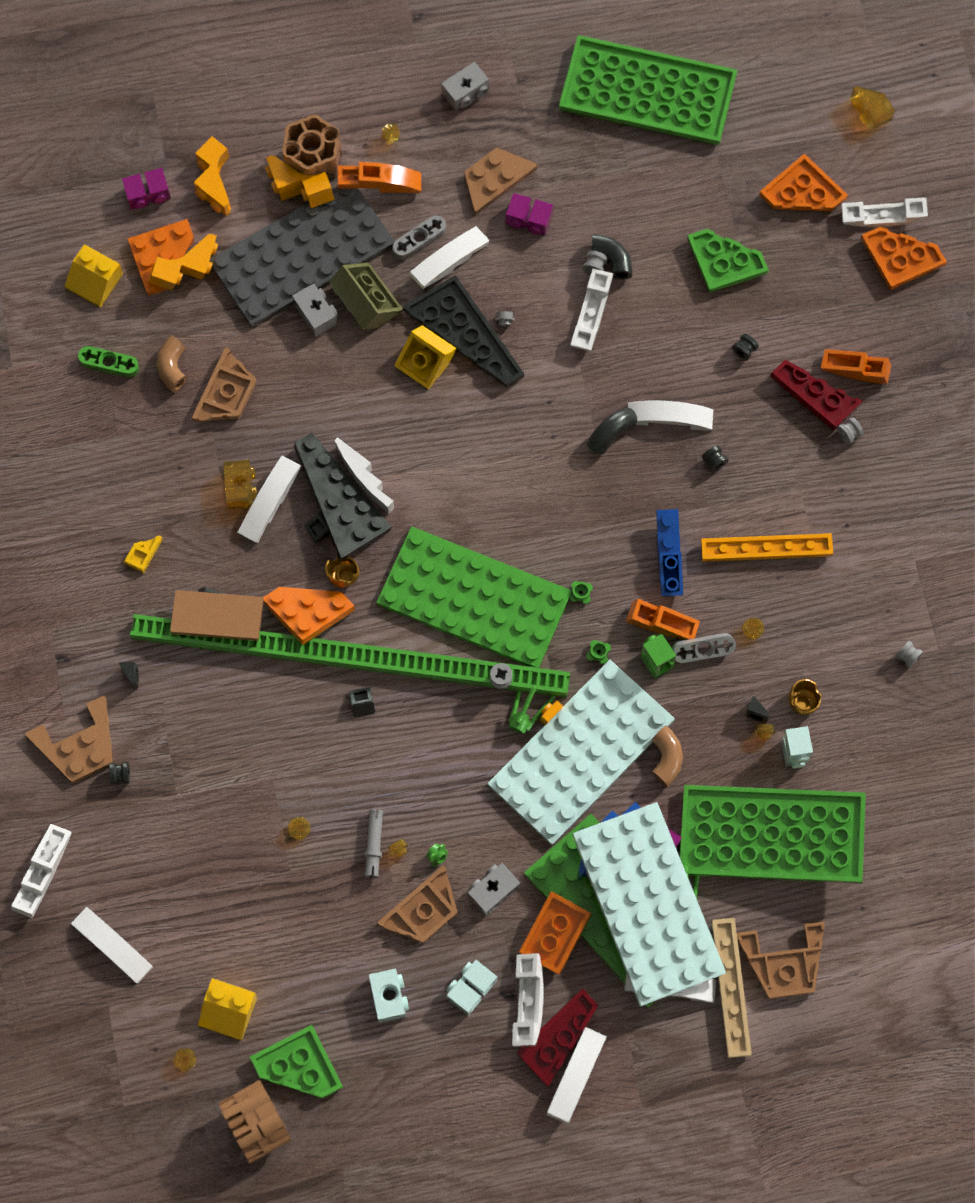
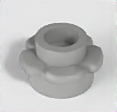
M502 311L496 312L494 321L498 322V326H511V322L515 321V318H513V312Z

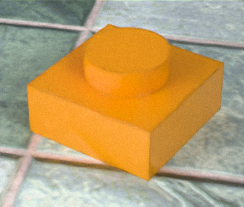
M558 701L553 705L548 703L542 709L541 713L543 715L539 721L547 725L564 706Z

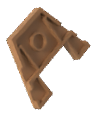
M105 696L86 704L95 725L55 744L52 743L44 725L25 733L27 738L72 784L109 767V763H113L109 716Z
M825 921L803 925L807 948L761 954L757 930L737 933V940L768 999L814 994Z

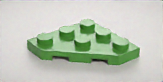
M709 229L687 235V241L709 293L766 275L769 272L764 257L758 250L748 249L741 246L742 244L727 237L725 239L714 234L715 232Z
M313 1025L250 1056L260 1079L322 1099L343 1088Z

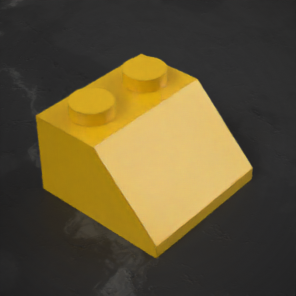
M84 244L72 261L64 287L101 307L122 277L123 272L119 263Z
M422 325L411 331L394 366L429 389L449 365L457 348Z
M212 978L203 1001L198 1026L242 1041L258 998L256 993Z

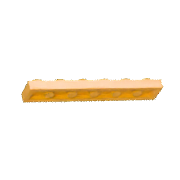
M832 533L702 538V562L832 557Z

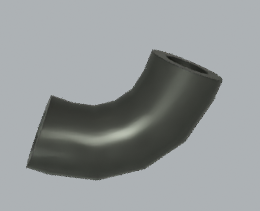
M593 234L591 251H598L607 256V260L611 264L613 277L621 280L631 278L633 275L631 257L625 247L611 237Z
M623 408L609 415L591 434L586 443L587 447L597 454H605L611 443L621 433L636 425L637 415L635 411L631 408Z

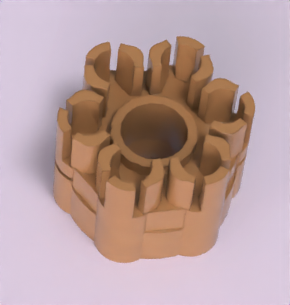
M310 115L307 118L288 124L285 128L284 145L282 147L284 163L301 174L316 175L325 172L329 181L331 179L330 174H332L335 180L338 177V161L342 155L339 130L325 120H322L318 115ZM308 148H318L315 151H307Z
M260 1080L218 1103L249 1163L258 1160L291 1141L287 1129Z

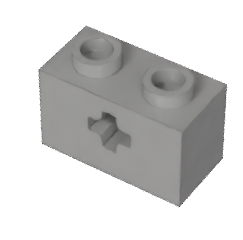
M473 62L441 83L442 95L457 111L460 108L467 107L477 97L484 96L489 90V79L479 66Z
M314 283L292 295L294 306L315 337L337 325L336 316H338L336 309L332 304L328 305L324 291L321 288L318 289Z
M503 863L499 866L493 865L486 872L487 876L482 881L477 879L469 886L468 897L485 916H488L520 888V882ZM489 884L492 886L497 884V891L491 890L489 892Z

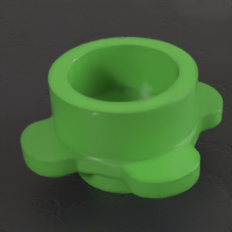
M574 581L571 584L572 593L569 599L572 602L581 601L584 604H588L591 601L590 592L593 590L590 583Z
M597 640L591 641L590 652L587 653V659L589 661H599L601 664L607 663V655L611 651L610 644Z
M435 844L427 852L426 857L432 862V867H436L446 860L448 850L445 849L446 846L444 844Z

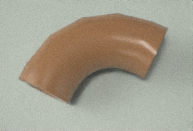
M170 335L158 352L156 366L159 378L169 390L176 393L187 380V376L178 367V359L185 352L186 348L177 338Z
M665 726L652 739V742L657 746L661 754L660 763L652 771V774L667 788L681 771L683 752L681 743L668 726Z

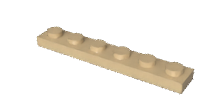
M735 918L712 920L714 944L726 971V974L718 977L727 1055L728 1058L752 1056Z

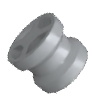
M589 251L586 256L587 262L583 265V270L588 274H591L592 269L604 271L603 265L607 262V256L598 251Z
M853 417L848 419L845 425L841 424L837 427L840 437L847 444H851L856 437L860 438L864 435L862 426Z
M908 641L895 658L903 660L905 666L910 668L922 655L923 651L914 648L913 643Z
M503 663L493 666L490 672L491 684L497 689L509 687L512 683L511 668Z

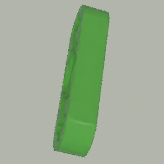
M90 346L83 347L78 353L79 361L85 368L124 377H134L140 369L137 359L130 355ZM90 353L93 358H89V360L86 361L84 356H88ZM108 357L115 359L112 366L103 365V361ZM129 363H132L133 367H130L129 370H126L125 366H128Z

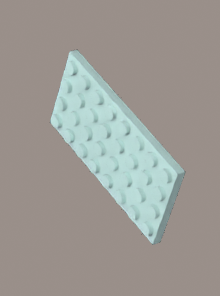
M609 660L564 705L562 710L488 782V786L553 846L653 743V737L663 727H669L675 718L614 662Z
M657 802L572 834L640 1007L726 974Z

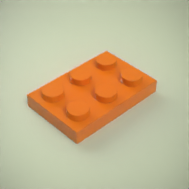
M551 891L519 952L521 954L538 953L541 965L560 974L592 913Z

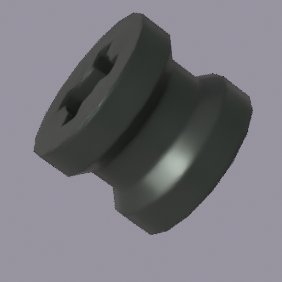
M745 333L741 335L739 342L732 345L734 353L746 361L751 357V353L759 348L757 341Z
M719 445L712 447L701 457L703 461L709 464L708 468L711 472L719 470L729 461L727 456L721 453L722 449Z
M128 761L122 764L109 763L111 785H116L118 782L130 784Z

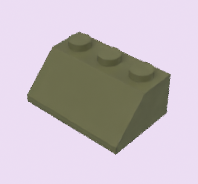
M369 263L342 265L329 281L335 294L340 297L346 309L351 312L357 324L363 330L376 329L403 312L400 304Z

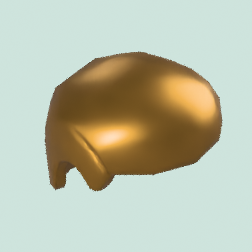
M337 556L333 561L328 560L324 569L328 581L338 588H346L354 584L360 574L357 562L351 557L340 562Z
M802 679L798 680L790 688L788 703L797 714L803 716L810 715L820 707L822 695L818 692L815 682Z

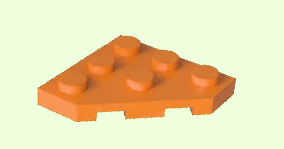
M806 154L798 158L759 192V196L773 209L832 212L848 198V194Z
M187 219L128 238L148 296L168 290L148 282L157 256L169 260L179 259L187 253L189 247L195 241Z
M878 227L864 233L860 238L890 290L946 266L947 263L937 244L931 242L927 244L916 240L917 238L892 233L883 227Z
M278 587L263 597V604L302 645L355 611V605L342 592Z

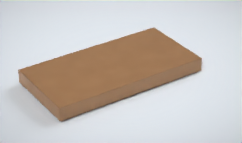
M176 590L170 633L259 641L264 598Z

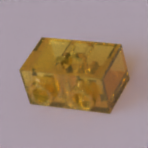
M249 459L223 462L228 510L250 508L257 497V488L252 486V480L256 479L255 466L251 467ZM239 482H243L242 487H238Z

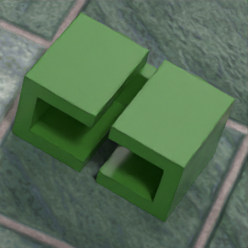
M662 634L657 637L655 635L648 637L642 647L641 659L655 679L674 667L676 654Z

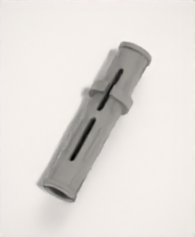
M376 809L369 810L367 851L364 852V857L366 858L364 877L370 878L372 875V879L379 878V859L382 858L380 846L383 811L379 809L377 813Z

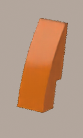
M825 349L821 370L854 380L888 385L892 365L889 358L867 356L866 352Z
M636 599L631 603L626 619L627 623L681 640L694 639L700 623L699 620L662 605L657 607L640 599Z

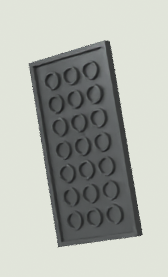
M337 186L332 189L335 200L313 208L307 203L210 258L209 262H212L214 272L251 328L293 305L292 295L313 283L318 289L328 285L331 278L342 265L366 263L393 247L395 241L358 188H338Z

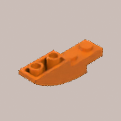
M359 162V166H338V188L380 189V193H421V172L401 166L374 162Z

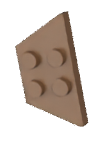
M496 147L465 170V179L469 188L474 213L476 215L536 171L538 165Z
M226 347L192 416L194 422L240 419L257 383L256 378L245 369V366Z
M442 865L380 919L377 924L382 928L424 944L458 914L446 867Z

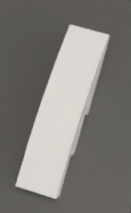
M474 227L429 256L410 271L409 275L424 289L453 273L458 265L470 260L473 253L488 245L489 239L477 227Z
M337 437L335 446L349 473L371 500L389 514L394 509V502L381 492L383 490L382 481L370 473L372 470L371 462Z
M284 456L280 457L255 498L237 533L254 542H259L267 524L271 523L279 505L283 503L301 465Z
M50 824L31 859V866L21 882L19 893L11 905L12 911L33 918L63 856L72 834L71 831Z
M585 1027L546 1115L566 1124L569 1123L606 1036Z

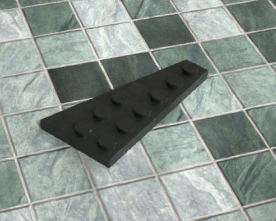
M456 275L402 306L404 312L457 348L456 350L506 388L524 377V372Z
M312 433L295 442L294 449L302 469L305 470L308 484L312 487L315 495L314 499L324 524L330 532V539L333 546L335 545L340 562L390 532L391 526Z

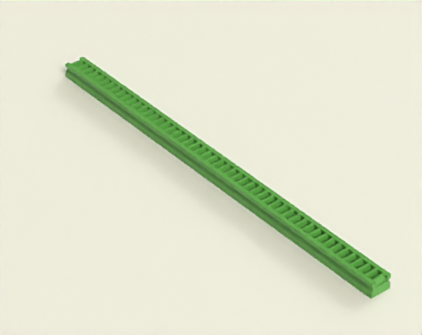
M138 614L133 615L132 631H130V636L133 640L492 688L495 687L491 684L490 672L493 666L499 664L498 662L313 638L302 645L294 635L260 631L259 641L177 635L170 633L172 619ZM506 664L512 670V683L506 688L507 690L530 693L532 687L536 686L535 693L567 697L570 672Z

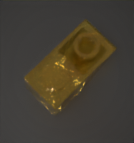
M859 86L853 87L850 97L851 104L854 108L858 109L862 122L865 125L867 124L870 130L892 121L895 109L884 93Z

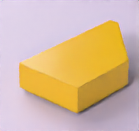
M156 536L154 539L134 543L124 564L144 573L163 538Z

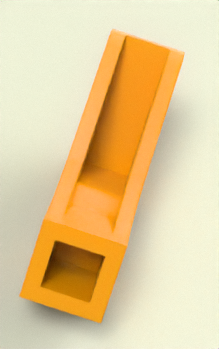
M212 136L195 153L197 165L204 171L194 182L195 194L202 201L207 200L217 213L222 212L227 216L231 212V208L220 178V170L229 159L228 149Z
M276 156L266 157L268 166H265L268 178L273 177L274 181L271 182L274 194L279 193L281 201L302 194L304 201L308 200L311 208L335 200L325 172L316 175H304Z
M208 234L179 259L169 260L157 256L148 282L172 290L176 284H180L183 274L202 280L205 274L210 273L212 262H209L211 255H215L218 244L215 243L217 235Z

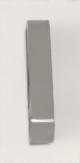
M432 216L397 239L393 244L395 257L405 260L441 237L446 231L445 220L441 216ZM433 224H440V229L433 228ZM421 233L426 238L422 242H417L414 240V236ZM399 246L406 247V251H399Z
M721 633L678 641L673 645L672 650L676 654L675 660L677 662L687 663L730 655L736 649V642L730 634ZM725 639L731 643L727 645L726 649L721 646ZM713 641H715L716 645H720V646H715L716 649H717V651H714L715 648H714V645H713V643H712ZM708 643L710 648L706 653H699V645ZM691 645H693L695 655H693L692 652L689 651L692 650ZM684 647L687 652H684V656L681 657L678 652H680V648Z

